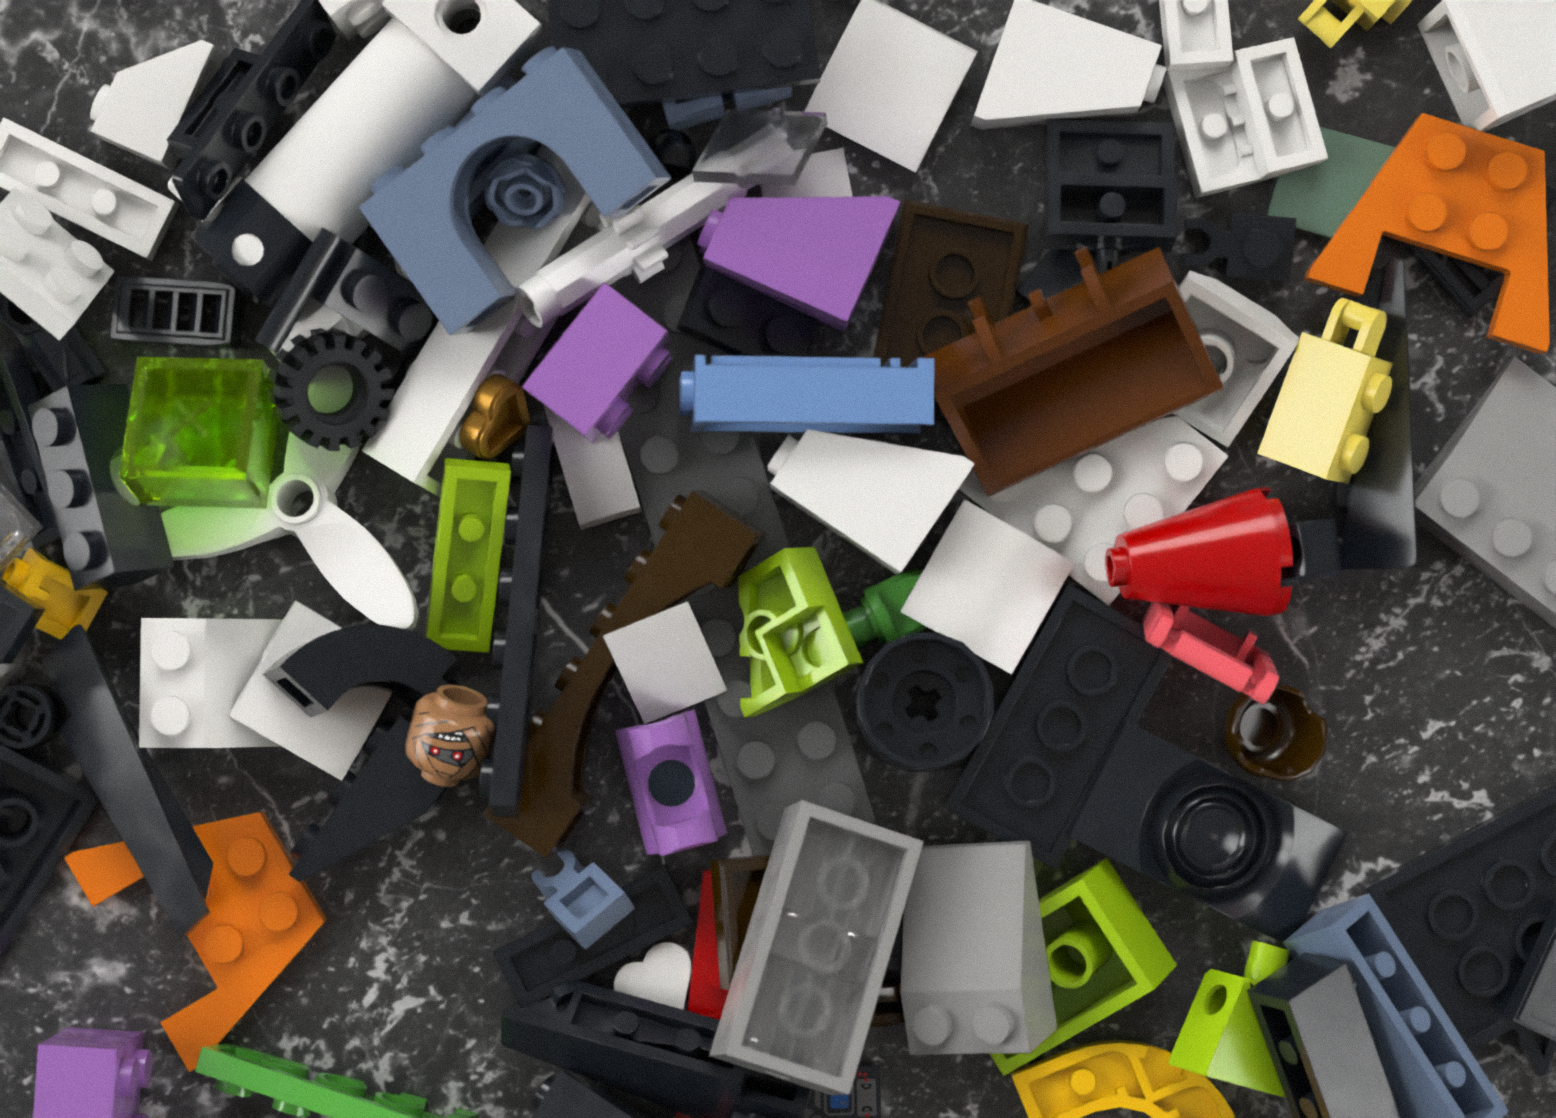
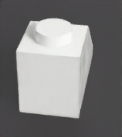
M199 40L117 72L111 86L103 85L94 99L90 118L95 122L91 132L110 144L174 171L179 157H175L166 139L219 70L225 56L213 44Z

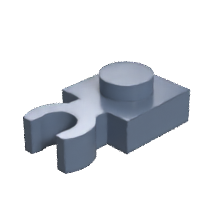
M562 848L557 854L565 865L559 874L553 877H545L537 869L531 876L538 889L547 899L544 904L554 919L586 950L632 912L635 907L625 892L594 862L584 869L572 851Z

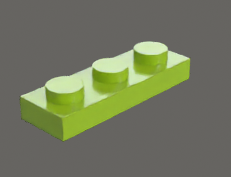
M454 458L444 459L424 637L431 639L446 650L489 653L511 476L509 463Z

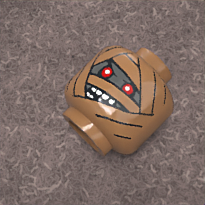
M443 685L436 692L423 696L415 705L405 749L408 759L414 766L422 770L421 775L426 781L439 786L453 787L458 785L460 780H469L480 775L483 758H490L496 736L494 724L486 717L487 699L481 693L464 686Z

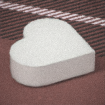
M662 940L655 943L647 951L644 959L631 960L618 970L614 980V991L684 1010L692 971V959L689 951L681 943L674 940Z

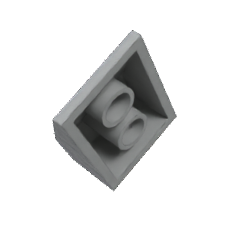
M1030 841L922 846L903 915L900 993L910 1055L1031 1053L1057 1029Z

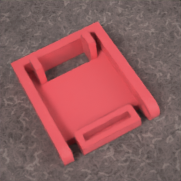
M1151 602L1142 618L1147 643L1168 651L1173 657L1238 692H1244L1251 699L1262 705L1267 702L1277 685L1279 675L1269 652L1254 645L1258 638L1257 633L1248 629L1243 638L1189 610L1190 607Z

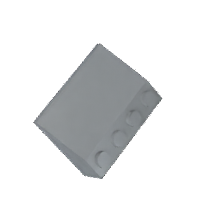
M1514 356L1508 361L1414 484L1416 522L1556 628V387Z

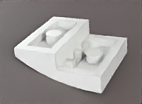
M861 0L820 78V83L817 84L803 115L916 173L978 51L879 0Z
M1294 37L1235 50L1233 52L1234 61L1229 67L1168 71L1164 75L1163 85L1195 198L1261 182L1325 162L1328 159Z
M964 499L900 612L937 633L963 642L974 654L1012 675L1075 563Z
M295 600L262 653L263 658L235 702L229 715L236 721L342 781L392 693L372 687L352 688L344 693L328 711L310 718L263 674L286 653L319 636L342 629L339 625Z

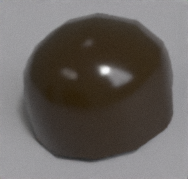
M1277 683L1264 705L1251 699L1249 695L1241 691L1224 716L1227 751L1239 767L1250 775L1274 781L1291 782L1311 774L1325 755L1328 736L1326 719L1314 712L1308 704L1304 692L1289 685Z

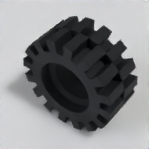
M322 328L310 330L312 336L307 338L299 334L290 340L294 347L289 352L281 348L276 355V358L281 361L278 370L270 367L268 379L274 382V389L267 390L268 400L276 406V410L273 411L279 422L287 427L288 431L317 449L319 446H322L328 451H340V445L342 444L350 449L361 445L358 437L365 434L372 438L379 431L373 426L377 418L379 417L386 421L390 411L383 407L385 399L393 400L394 389L386 383L387 379L392 378L389 367L381 363L380 360L383 357L377 350L342 330L332 328V332H327ZM332 365L344 367L349 372L353 382V392L350 400L342 409L336 412L322 413L316 411L308 398V386L311 378L324 367Z

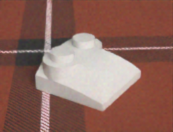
M1189 271L1178 287L1225 389L1172 414L1179 416L1188 424L1228 448L1296 348L1299 337L1276 315L1221 281Z

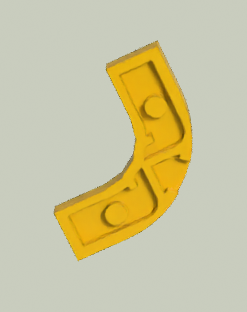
M1117 1039L1085 1043L1010 1072L1028 1118H1082L1094 1112L1119 1107L1144 1112L1152 1118H1235L1232 1109L1223 1095L1206 1076L1169 1065L1172 1052L1143 1042Z

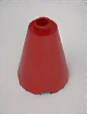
M1253 488L1118 534L1114 548H1108L1105 553V570L1108 583L1111 587H1119L1125 599L1258 616L1280 615L1286 611L1292 593V586L1280 587L1281 568L1293 566L1290 531L1283 506L1279 498L1266 499L1271 491L1270 488Z

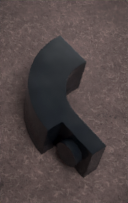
M359 625L334 630L286 653L263 674L310 718L328 711L344 693L352 688L372 687L385 690L403 700L414 710L415 705L423 696L436 692L440 686H462L452 680L446 682L442 678L458 658L429 638L409 630L386 625Z

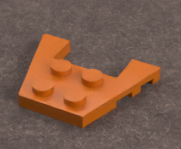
M1425 113L1420 114L1370 182L1371 184L1353 209L1336 229L1320 255L1308 268L1304 281L1355 297L1362 296L1381 235L1503 273L1505 277L1486 338L1540 355L1546 353L1550 344L1545 151Z
M264 811L192 826L212 859L213 868L206 896V903L210 914L187 936L215 982L217 989L160 1022L189 1072L196 1069L202 1047L216 1045L223 1040L327 921L325 914L305 880L298 882L289 875L295 863ZM124 841L74 851L64 857L92 907L144 878L142 871Z

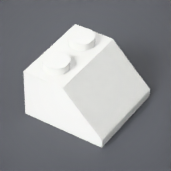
M141 618L139 748L280 746L231 718L229 712L263 658L262 653L283 619Z

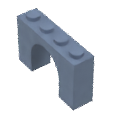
M550 46L537 53L522 67L526 75L507 91L503 86H499L482 96L471 107L475 115L456 131L452 126H448L431 136L420 147L424 154L423 157L406 170L402 165H399L381 175L370 186L374 195L359 206L361 212L449 335L471 332L515 298L514 287L476 235L469 213V192L473 177L483 160L496 148L521 138H530L548 146L565 162L604 218L623 216L671 179L580 50L562 47L557 51L554 46Z

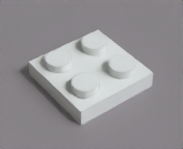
M14 187L0 203V292L60 341L115 271L103 261L101 255L93 246L87 242L77 240L53 220L51 213L43 204L35 199L26 197Z

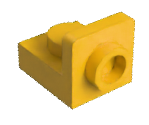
M32 548L26 551L22 560L17 557L14 558L1 577L4 581L46 609L35 628L60 640L75 625L81 624L85 631H87L108 594L105 588L74 591L70 571L48 560L42 553Z

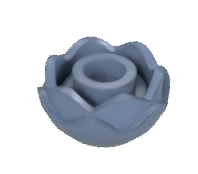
M530 154L512 155L497 163L487 175L485 186L486 204L495 213L499 221L507 226L538 229L545 226L551 219L557 218L563 209L565 200L564 182L556 168L541 157Z

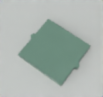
M1320 127L1328 159L1325 162L1276 177L1266 215L1296 218L1295 230L1331 239L1336 229L1361 198L1395 147Z

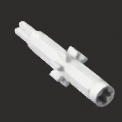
M772 129L728 158L720 157L705 168L701 167L643 205L633 207L621 217L604 218L601 213L598 214L602 222L595 226L598 231L597 234L538 270L534 276L514 288L516 301L523 314L533 325L540 328L594 296L604 282L611 285L623 276L627 277L633 274L637 282L641 284L663 270L665 267L662 261L669 257L666 249L705 225L712 209L723 213L729 198H744L747 195V190L794 160L793 154L787 148L788 140L782 133L777 135Z

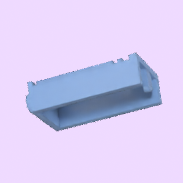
M695 355L691 371H681V376L679 377L678 416H690V432L805 433L809 429L826 433L921 434V425H934V358H917L907 368H900L901 358H890L881 367V358L711 356L709 364L705 365V355Z

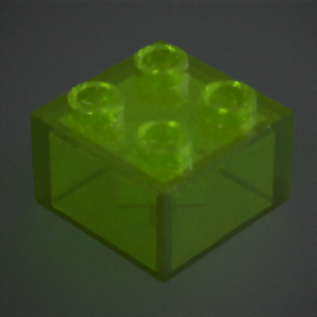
M137 357L119 477L142 505L267 508L278 419L273 413L276 410V406L268 400L267 390L274 389V382L268 379L270 370L263 359Z

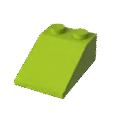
M1107 857L1039 899L1057 1029L1031 1053H989L1003 1076L1153 991L1177 966Z

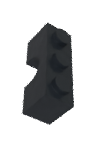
M128 385L65 386L27 406L32 422L33 436L37 442L48 485V495L53 505L64 548V558L68 564L74 591L135 585L175 567L159 505L136 506L129 503L118 493L111 479V460L143 445Z

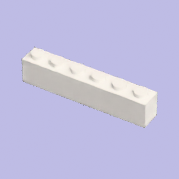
M544 144L540 146L536 156L551 163L560 174L565 185V200L560 215L538 229L507 226L498 220L484 244L486 250L514 288L534 276L538 270L597 234L598 231L595 226L602 222L598 215L601 212L557 153ZM514 298L469 333L449 335L438 320L418 357L409 366L406 376L394 395L393 400L388 405L387 409L390 413L387 420L384 421L380 418L377 420L374 427L379 431L372 438L368 439L362 451L413 483L440 497L444 459L474 460L475 458L474 454L462 448L459 434L466 417L473 411V400L479 386L486 378L494 374H502L519 384L558 317L540 328L536 327L526 318L516 298Z

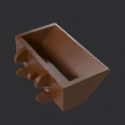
M1085 246L1074 252L1082 270L1080 271L1084 282L1045 299L1039 288L1028 294L1032 306L996 323L981 296L968 301V305L975 318L973 324L976 332L924 356V358H934V397L967 459L975 463L973 470L989 497L1225 389L1160 247L1100 274L1089 249Z

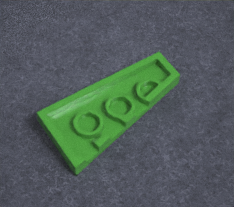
M232 1043L202 1047L195 1070L197 1073L215 1078L216 1083L214 1087L221 1092L239 1097H252L253 1092L274 1098L272 1103L274 1109L294 1116L308 1117L310 1112L313 1111L330 1118H479V1113L457 1108L456 1113L447 1116L425 1112L427 1099L401 1092L400 1095L376 1092L374 1097L365 1095L367 1089L365 1081L345 1075L318 1073L316 1080L308 1079L310 1067L306 1064Z

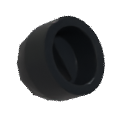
M666 128L650 138L648 146L670 175V180H682L695 172V146L687 134L680 133L676 129Z

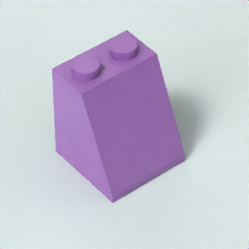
M889 196L729 198L723 213L712 209L702 229L697 245L701 246L699 253L704 254L705 268L709 267L817 319L823 325L845 334L895 222L900 201Z

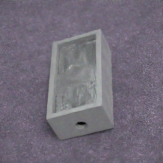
M804 800L785 807L709 1056L828 1095H850L924 841Z

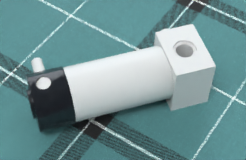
M384 0L382 6L391 20L245 180L239 177L231 185L226 195L217 202L206 219L201 222L190 237L213 258L210 263L257 305L262 302L273 310L321 227L352 245L370 225L359 209V206L374 195L370 186L375 180L399 165H402L406 170L423 157L424 154L420 150L422 144L438 131L448 126L454 128L471 110L472 105L488 93L506 74L516 83L525 76L522 70L524 64L540 51L550 47L541 24L515 0ZM472 18L480 19L478 26L470 33H455L457 27L463 21ZM171 177L168 182V189L181 200Z

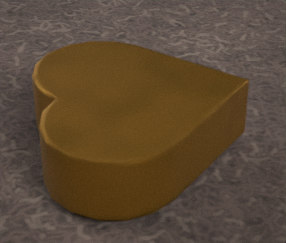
M494 374L486 378L475 393L473 411L462 424L459 434L462 448L482 460H489L499 455L526 433L527 425H531L522 386L502 374Z

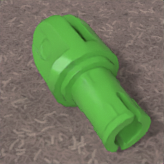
M922 569L902 571L882 582L863 589L864 596L859 598L861 605L843 613L857 649L876 639L881 644L889 643L910 633H918L928 628L900 612L922 574Z

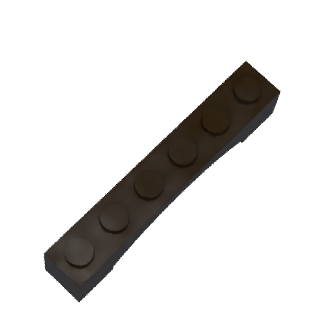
M703 490L692 491L688 498L680 494L670 504L659 523V527L666 532L653 552L645 548L639 553L624 577V581L631 586L618 606L612 602L608 603L593 623L589 634L596 638L592 647L583 660L577 655L574 656L560 674L555 688L562 693L549 713L540 709L529 722L520 819L494 817L490 806L487 807L483 814L545 858L562 849L594 797L584 791V768L587 746L600 703L618 670L603 635L668 610L686 597L712 583L721 589L733 586L766 535L765 531Z

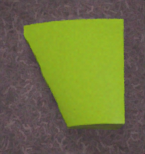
M815 547L784 548L738 577L739 606L744 616L743 629L739 634V655L750 657L751 697L740 698V708L744 718L755 717L785 704L863 663Z

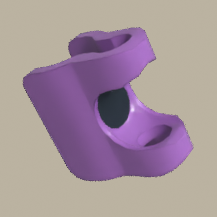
M695 709L670 716L668 719L659 722L614 730L646 855L659 854L660 856L688 850L719 840V837L728 833Z

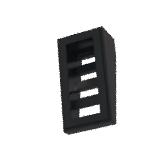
M116 276L110 339L238 351L244 293L231 283ZM133 291L145 292L142 328L130 327ZM158 294L169 295L166 329H155ZM182 296L193 297L190 331L179 330ZM206 298L217 299L214 333L203 332Z

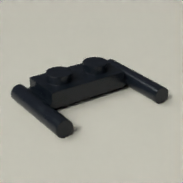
M321 227L255 341L278 354L310 298H313L407 355L389 385L394 389L395 395L406 376L409 366L416 360L437 325L438 318L411 281L355 246L347 243L339 236ZM385 399L383 407L387 409L391 400Z

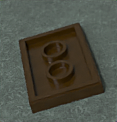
M905 199L873 358H881V367L890 358H901L900 368H907L917 358H924L927 354L975 333L976 329L973 324L975 318L968 305V301L981 296L995 323L1011 316L1029 223Z

